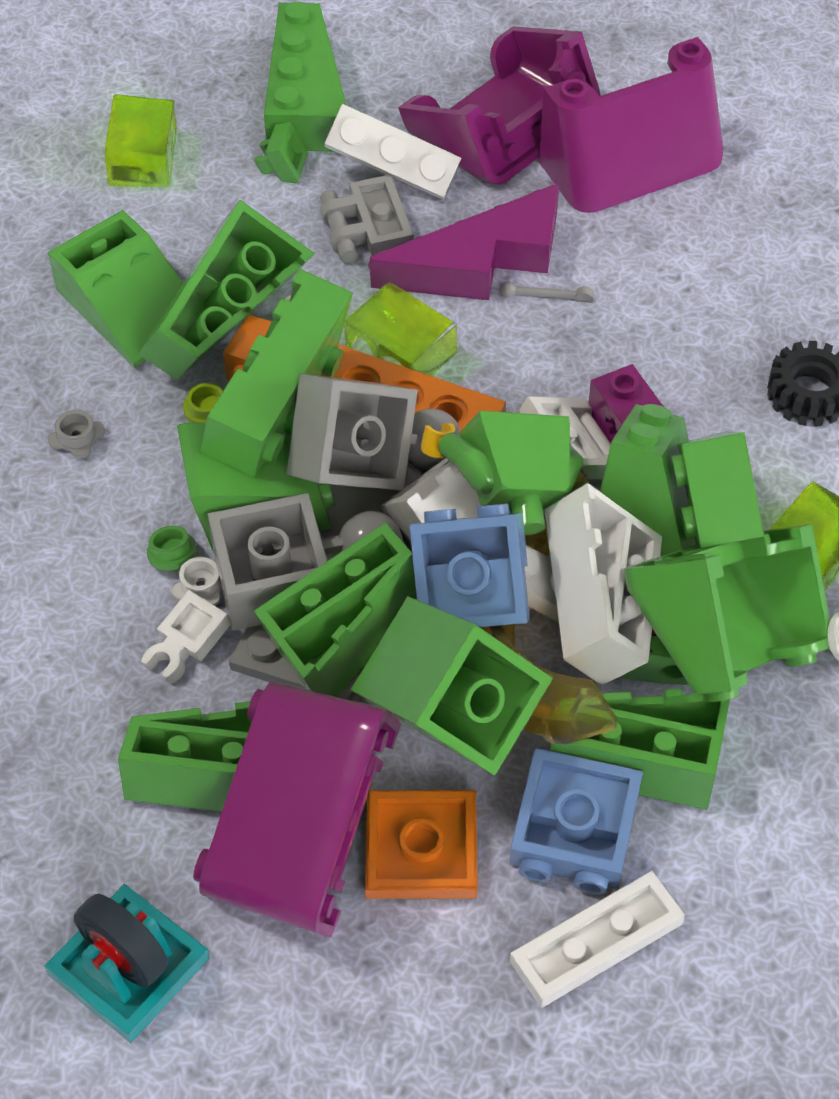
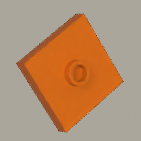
M369 790L366 812L365 899H477L476 790Z

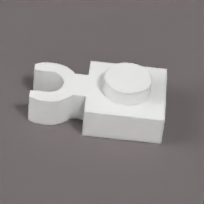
M188 590L157 628L162 638L165 639L164 642L148 648L141 662L145 668L152 670L158 662L170 660L169 665L161 675L169 684L175 683L183 676L185 672L184 662L189 655L202 662L231 625L228 614Z

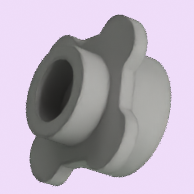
M71 410L58 417L55 422L56 432L49 434L48 442L52 449L62 448L72 452L75 458H85L90 455L91 446L96 439L104 436L105 428L101 422H93L92 417L87 412Z

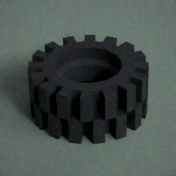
M800 341L793 343L792 351L786 346L780 351V356H775L770 371L767 396L769 401L773 400L772 407L776 412L785 409L783 418L790 421L794 415L798 416V425L806 426L808 419H813L814 427L823 426L825 417L830 424L838 420L839 351L834 355L832 353L833 345L825 343L824 349L817 348V341H809L808 348H804ZM802 376L816 377L823 380L829 388L821 391L808 390L799 386L794 380Z

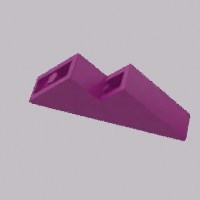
M551 185L541 190H536L508 203L495 206L490 210L464 220H459L452 225L370 256L368 268L370 270L371 288L489 300L495 268L548 273L557 218L559 185Z

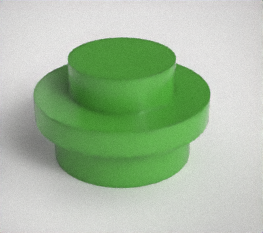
M166 526L158 529L150 536L146 552L148 561L154 568L164 571L180 570L186 561L196 556L197 546L194 538L184 528L180 526Z

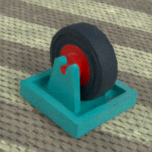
M124 883L111 898L100 893L94 894L77 909L74 914V923L78 931L44 967L48 976L131 1044L210 957L205 946Z

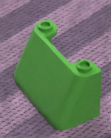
M812 524L764 530L763 537L712 547L700 548L694 545L624 568L627 589L694 693L706 694L707 702L725 701L740 696L738 688L748 684L746 671L777 659H785L787 667L811 664L817 661L816 653L830 648L827 636L830 618Z

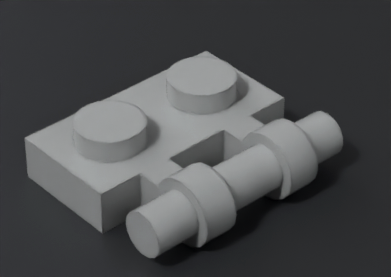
M391 175L349 183V196L338 198L333 190H327L320 196L322 203L320 213L325 225L330 226L331 234L329 239L335 253L339 252L343 263L349 264L357 260L356 247L358 245L367 244L370 254L373 256L380 251L388 250L414 239L413 231ZM357 216L359 223L347 225L346 220L348 218Z

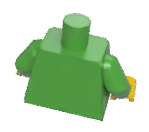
M479 411L462 429L459 435L455 433L456 428L452 423H444L441 426L440 432L434 430L430 425L425 426L420 447L421 451L434 458L446 457L455 464L473 490L477 492L480 505L508 503L509 510L512 513H522L525 535L537 534L546 528L543 514L544 509L571 492L584 465L583 457L570 444L569 416Z

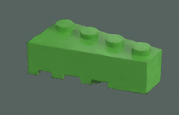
M279 2L264 109L266 140L271 138L275 124L291 121L307 151L335 152L325 147V141L341 105H346L320 3Z
M239 200L219 225L138 354L175 380H179L244 322L248 314H253L293 278L315 253L246 203Z
M302 269L298 271L292 281L293 289L290 301L281 298L272 313L273 320L265 337L258 335L250 348L243 369L237 368L206 420L200 453L251 477L257 475L266 461L273 463L276 460L284 444L285 433L287 431L292 433L300 373L333 377L344 356V351L338 347L353 292Z

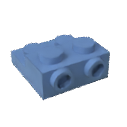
M508 503L477 506V517L457 519L456 509L424 512L425 522L409 525L418 601L476 624L478 627L521 624L530 621L525 567L528 564L522 513L509 514Z
M535 748L510 847V865L518 866V872L521 876L537 882L550 881L552 874L574 879V887L589 894H605L607 887L619 889L643 771Z

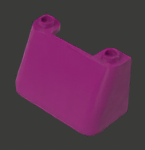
M511 27L501 34L491 47L490 60L495 74L492 79L450 109L440 108L436 99L428 95H416L398 107L405 128L411 135L461 157L458 166L481 182L497 185L507 182L540 157L544 87L569 79H579L588 83L601 96L582 31Z
M699 37L672 46L669 50L667 61L672 71L671 73L599 96L588 83L579 79H569L544 87L539 163L553 183L559 185V191L574 209L587 213L598 212L712 172L720 166L723 157V140L712 55Z
M269 682L264 690L257 689L250 701L247 718L252 723L210 848H204L201 851L194 868L193 879L200 882L199 892L203 896L316 934L332 937L341 910L333 908L335 896L331 895V889L342 892L345 881L341 880V876L374 773L375 771L380 773L384 763L375 755L377 752L382 753L384 748L393 750L401 723L389 710L285 684Z

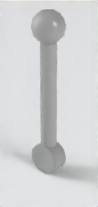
M507 281L502 283L499 288L500 294L505 298L520 295L572 299L577 302L592 303L594 296L593 290L586 286L579 287L576 291L520 287L516 286L513 282Z

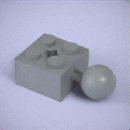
M300 373L286 474L322 484L404 490L408 461L416 468L428 471L444 459L430 457L421 451L420 447L425 426L430 425L434 430L440 432L441 426L444 423H452L456 428L455 433L458 435L461 429L456 420L442 410L423 409L415 413L418 390L382 383Z
M308 493L207 513L213 552L232 631L262 625L254 610L385 522L403 542L402 533L396 522L389 516L376 511H366L354 515L344 524L339 536L321 539Z

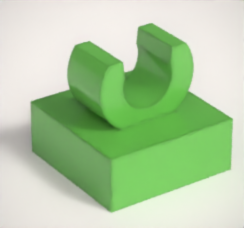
M291 121L275 124L271 138L260 142L259 146L264 156L255 157L254 162L262 174L276 172L282 182L298 183L308 151Z

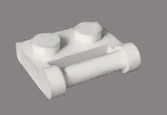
M528 396L519 409L520 413L569 416L570 444L583 457L584 462L577 479H603L611 443L593 419L592 408L587 400L570 397Z

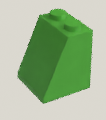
M636 404L611 442L600 492L662 536L660 556L696 545L695 537L686 539L680 508L687 507L689 504L685 486L676 487L670 458L671 456L679 455L677 444L689 441L683 417L672 415L669 409L660 405L647 404L641 406Z
M186 422L177 425L190 499L212 551L213 547L207 513L305 493L309 494L319 532L331 529L327 508L334 507L335 501L330 484L316 483L286 474L291 432L287 431L285 433L284 444L276 460L273 463L266 461L257 475L251 477L200 453L206 423Z
M407 596L351 688V691L374 706L389 710L400 722L495 776L553 678L476 624Z

